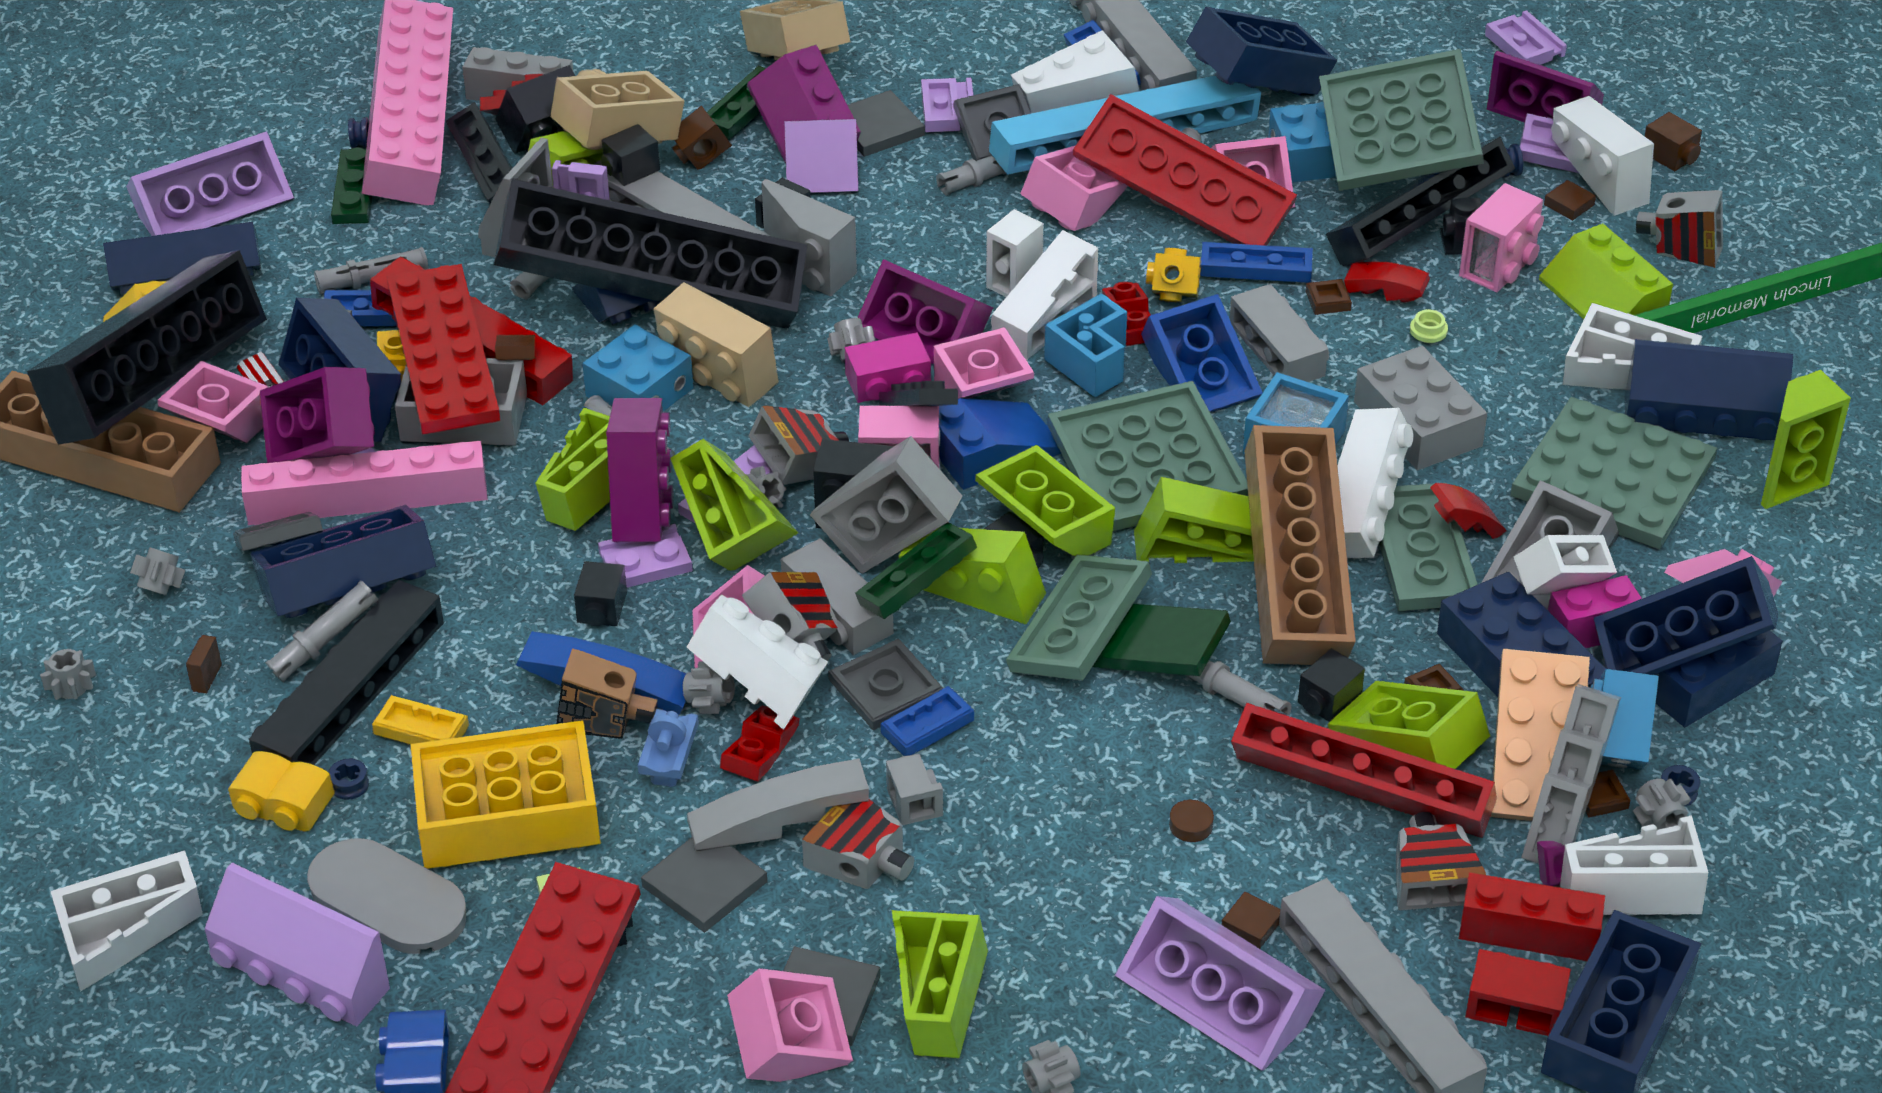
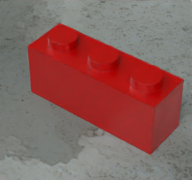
M1469 872L1459 939L1588 961L1600 938L1605 895Z

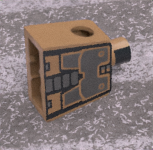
M572 648L562 677L556 724L583 720L585 735L622 739L629 719L650 724L657 709L658 699L634 694L637 673L633 669Z

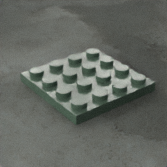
M1461 49L1319 76L1339 191L1484 164Z
M1193 381L1048 414V428L1070 472L1115 507L1113 531L1137 525L1161 477L1248 496L1247 480Z
M1570 397L1512 483L1510 496L1528 502L1539 481H1544L1612 512L1620 536L1660 550L1716 458L1718 448L1703 443L1700 440L1668 431L1660 426L1635 422L1634 418L1623 413H1617L1588 401Z

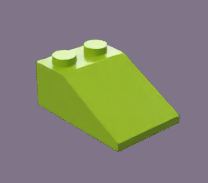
M1375 681L1327 724L1331 730L1456 769L1468 757L1473 755L1476 749L1490 737L1478 692L1385 681Z

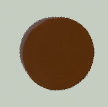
M1198 800L1180 801L1170 811V830L1175 837L1182 841H1202L1213 830V811L1207 804Z

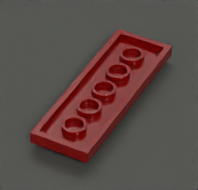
M1112 94L1109 95L1073 149L1074 157L1233 244L1267 246L1297 198V194Z
M462 264L444 265L433 269L386 276L422 435L500 421L499 407Z
M555 862L445 1093H550L639 900L641 893L638 885Z

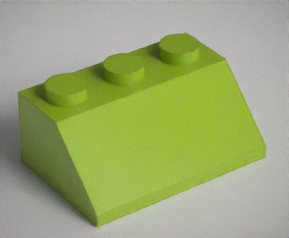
M1603 223L1574 234L1539 275V280L1583 319L1592 303L1631 315L1667 306L1670 304L1673 288L1671 281Z
M1822 370L1788 381L1761 505L1765 509L1830 484L1851 397Z
M1038 445L976 474V482L1049 542L1073 556H1089L1111 545L1115 507Z

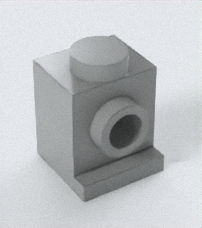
M920 754L886 761L887 790L901 825L943 816L942 785L940 782L937 783L932 769L926 770Z

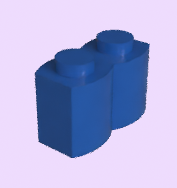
M446 1010L389 1013L387 1027H380L379 1050L381 1055H385L384 1063L376 1065L377 1092L445 1093L449 1047V1025Z

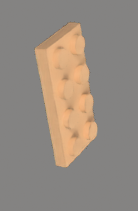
M1511 649L1502 650L1493 770L1497 800L1491 817L1532 821L1545 775L1550 769L1560 731L1565 725L1575 687L1578 684L1588 687L1590 657Z

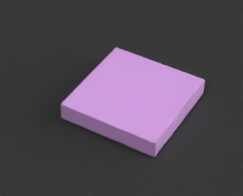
M856 119L784 121L787 180L809 189L810 193L858 191Z

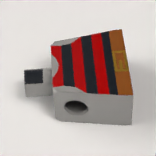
M1722 191L1666 193L1662 196L1656 213H1638L1636 233L1656 235V250L1659 255L1715 268L1723 248Z
M773 406L761 407L749 434V438L772 472L777 471L779 473L778 478L783 485L814 479L813 470L822 439L849 442L848 435L845 432H832L820 413L816 411Z
M769 572L742 594L755 616L763 621L769 620L778 624L784 630L785 635L798 643L811 645L820 653L821 658L826 661L831 658V653L824 640L837 631L839 624L816 572Z
M870 799L865 802L833 806L802 839L803 866L805 868L864 889H869L883 872L903 881L909 876L914 866V857L902 851L903 831L900 821Z
M1430 812L1415 814L1409 821L1410 827L1401 829L1398 834L1396 848L1398 910L1464 905L1469 872L1486 875V872L1463 827L1458 824L1437 825L1435 816Z

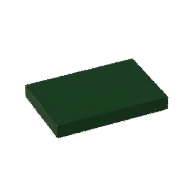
M1133 604L1092 667L1201 676L1231 622L1228 611Z

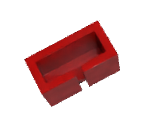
M1479 949L1465 1018L1506 1027L1511 1006L1520 1007L1516 1029L1549 1036L1564 1006L1571 969L1548 962H1538L1502 952Z

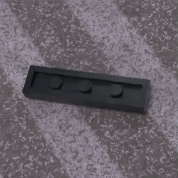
M473 102L446 120V123L487 201L491 204L503 178L510 172L512 166L482 111Z
M945 381L891 384V391L879 392V406L958 405V389H945Z

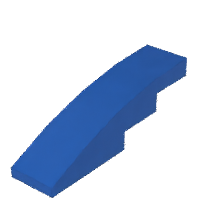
M532 631L516 663V666L561 686L562 677L573 648L633 669L637 673L634 694L658 699L657 707L667 712L674 711L679 715L686 702L683 694V681L686 673L637 654L574 637Z

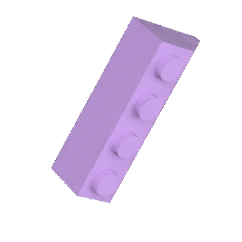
M267 131L132 176L126 186L136 212L151 236L210 228L294 198Z
M231 863L226 868L205 926L210 948L209 952L213 960L224 968L233 966L247 973L259 985L266 986L270 984L283 990L296 1003L302 1004L305 1001L320 1008L323 1014L333 1021L338 1022L342 1019L358 1026L390 989L379 932L234 863Z
M1156 896L1115 974L1116 977L1260 1070H1265L1307 1026L1325 992V989L1179 898Z

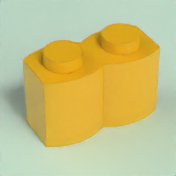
M256 751L251 755L228 788L233 808L239 815L249 820H254L257 817L273 820L277 826L288 831L294 829L310 831L335 794L330 773L309 763L290 762L279 755L263 751Z

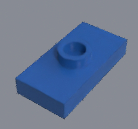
M947 686L882 722L881 734L903 756H910L974 721V710L953 689Z

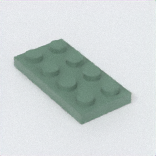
M1433 484L1396 486L1394 504L1388 510L1384 523V537L1379 541L1398 611L1440 608L1441 600L1478 585L1460 526L1455 520L1448 524L1434 507V504L1439 500L1430 489Z
M1076 555L1007 657L1006 661L1010 672L1083 681L1151 577L1152 571L1149 562Z

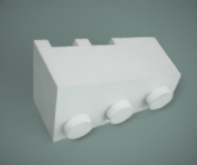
M1103 30L1011 75L1013 85H1021L1031 114L1108 98L1110 94L1118 96L1139 91L1134 66Z
M1590 96L1554 108L1553 125L1551 127L1552 139L1608 211L1615 216L1649 204L1654 143Z
M1062 230L993 312L991 318L992 330L1005 327L1024 358L1028 360L1045 346V324L1097 296L1098 247Z
M1592 303L1566 355L1563 385L1626 390L1635 339L1701 345L1702 336Z
M722 594L709 608L687 645V648L724 680L729 679L732 675L745 686L748 691L744 697L755 705L761 700L778 715L774 722L783 730L802 705L828 661L821 658L820 653L811 645L794 641L785 635L784 630L778 624L769 620H761L750 613L748 607L743 602L731 597L726 598Z
M1692 815L1679 818L1677 826L1657 830L1654 824L1641 827L1640 834L1619 839L1617 833L1565 844L1560 888L1605 895L1603 915H1612L1614 910L1630 916L1702 914L1709 872Z
M185 851L51 891L80 992L203 915L197 886Z

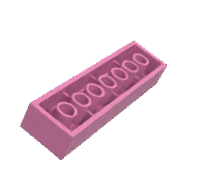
M384 0L378 30L362 194L421 205H434L441 175L453 18L452 7H447L440 3H427L417 0Z

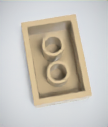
M780 0L740 11L747 50L760 53L761 57L774 56V59L778 60L785 54L816 44L821 54H828L839 51V45L850 42L843 1Z
M649 71L558 77L556 79L550 117L561 125L564 131L570 133L581 142L583 147L592 150L602 148V139L637 124L660 144L665 140L678 139L685 100Z
M685 282L654 308L659 338L691 355L693 379L702 386L708 385L721 392L727 400L732 402L738 401L750 407L779 382L771 328Z

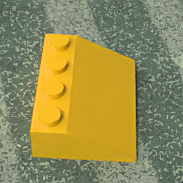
M583 720L410 744L418 833L425 868L448 867L457 864L490 861L499 858L601 844Z

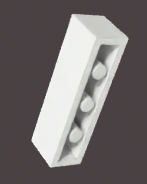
M1400 408L1357 409L1354 412L1337 465L1347 558H1374L1378 543L1384 537V523L1388 510L1394 504V491L1398 478H1401L1403 475V462L1407 449L1411 447L1413 442L1412 427L1410 424H1407Z

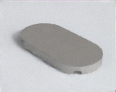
M354 838L336 842L319 852L309 866L307 879L315 902L378 931L381 942L395 950L408 954H418L420 949L428 948L436 951L451 944L464 930L466 924V903L461 890L451 881L376 841Z

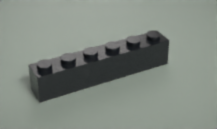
M1501 137L1480 143L1484 164L1423 175L1326 233L1340 265L1345 266L1372 257L1449 210L1451 199L1468 198L1514 170L1515 167Z
M398 580L387 592L379 597L377 603L363 618L356 621L352 630L339 644L334 645L330 649L324 660L313 671L307 673L303 682L292 694L280 702L277 710L254 730L249 738L252 754L256 751L269 752L279 755L290 762H304L315 765L444 624L440 596Z

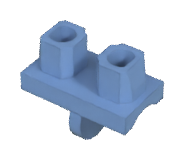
M656 709L654 718L650 722L648 736L638 763L639 774L650 775L651 783L654 785L672 787L677 784V780L682 777L699 724L698 714L678 716L674 711L666 712L665 710Z

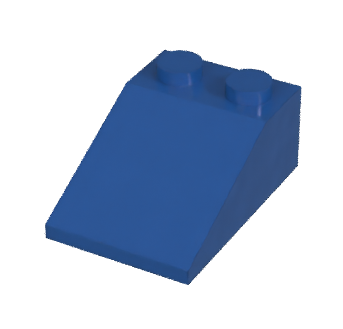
M1218 294L1148 317L1141 336L1153 363L1169 386L1193 381L1210 413L1258 398L1262 395L1263 392Z
M959 398L958 405L939 406L940 462L963 490L979 484L975 481L976 474L1035 445H1038L1052 457L1061 454L1048 426L1028 403Z

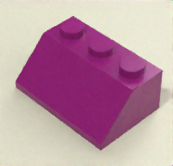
M817 44L783 55L747 83V87L785 163L784 121L854 119ZM856 123V133L858 142L861 131Z
M1500 51L1494 53L1487 110L1525 123L1527 113L1553 119L1554 108L1590 96L1601 105L1603 103L1604 94L1594 83Z
M883 259L858 318L862 320L863 327L872 326L874 337L879 340L918 332L931 363L934 364L935 345L983 333L993 307Z

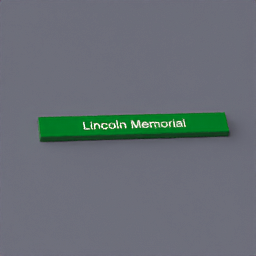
M1882 243L1634 316L1691 333L1700 332L1881 278Z

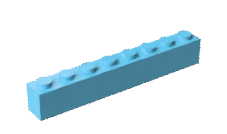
M1210 76L1118 95L1116 97L1180 132L1184 128H1193L1200 134L1257 120L1261 91L1258 88H1251L1242 83L1234 82L1233 85H1229L1219 80L1216 76ZM1107 98L993 121L989 152L1007 175L1030 170L1035 157L1076 146Z

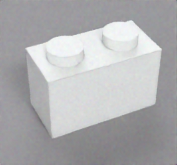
M1014 209L987 230V288L1005 297L1009 295L1043 254L1044 223Z
M1547 535L1514 556L1520 580L1527 594H1551V592L1603 581L1617 573L1603 535Z

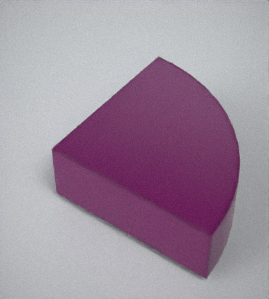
M1537 842L1539 873L1543 885H1560L1565 845L1559 842Z

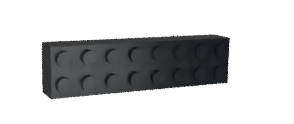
M512 179L505 200L494 265L660 302L685 282L763 324L779 328H789L798 313L807 244Z
M240 250L201 259L27 371L32 387L36 392L58 445L96 438L180 380L200 361L206 362L267 320Z

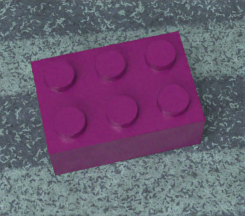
M324 367L260 390L267 463L349 455L374 447V425L371 421L370 387L367 382L366 368Z
M614 398L606 431L612 542L661 541L663 527H670V509H673L674 503L673 485H669V473L672 472V462L670 460L672 451L667 449V437H670V413H663L662 398Z

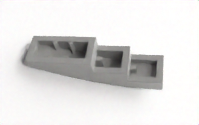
M1580 684L1575 687L1564 728L1560 731L1549 772L1545 775L1521 858L1539 863L1537 842L1555 841L1563 845L1576 841L1621 697Z
M859 758L815 766L765 780L727 794L687 813V821L695 850L782 838V826L819 821L825 815L826 807L869 801V787Z

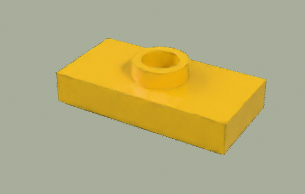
M393 695L390 696L372 723L374 735L407 744L462 737L469 727L467 715Z

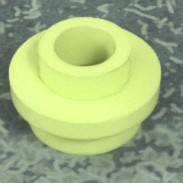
M1422 310L1411 321L1410 333L1419 341L1435 343L1447 336L1448 325L1445 317L1440 312Z

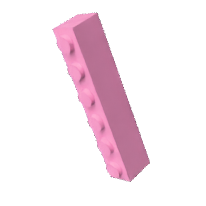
M481 441L242 466V497L248 526L259 525L305 512H311L320 518L380 512L407 505L409 508L488 500Z

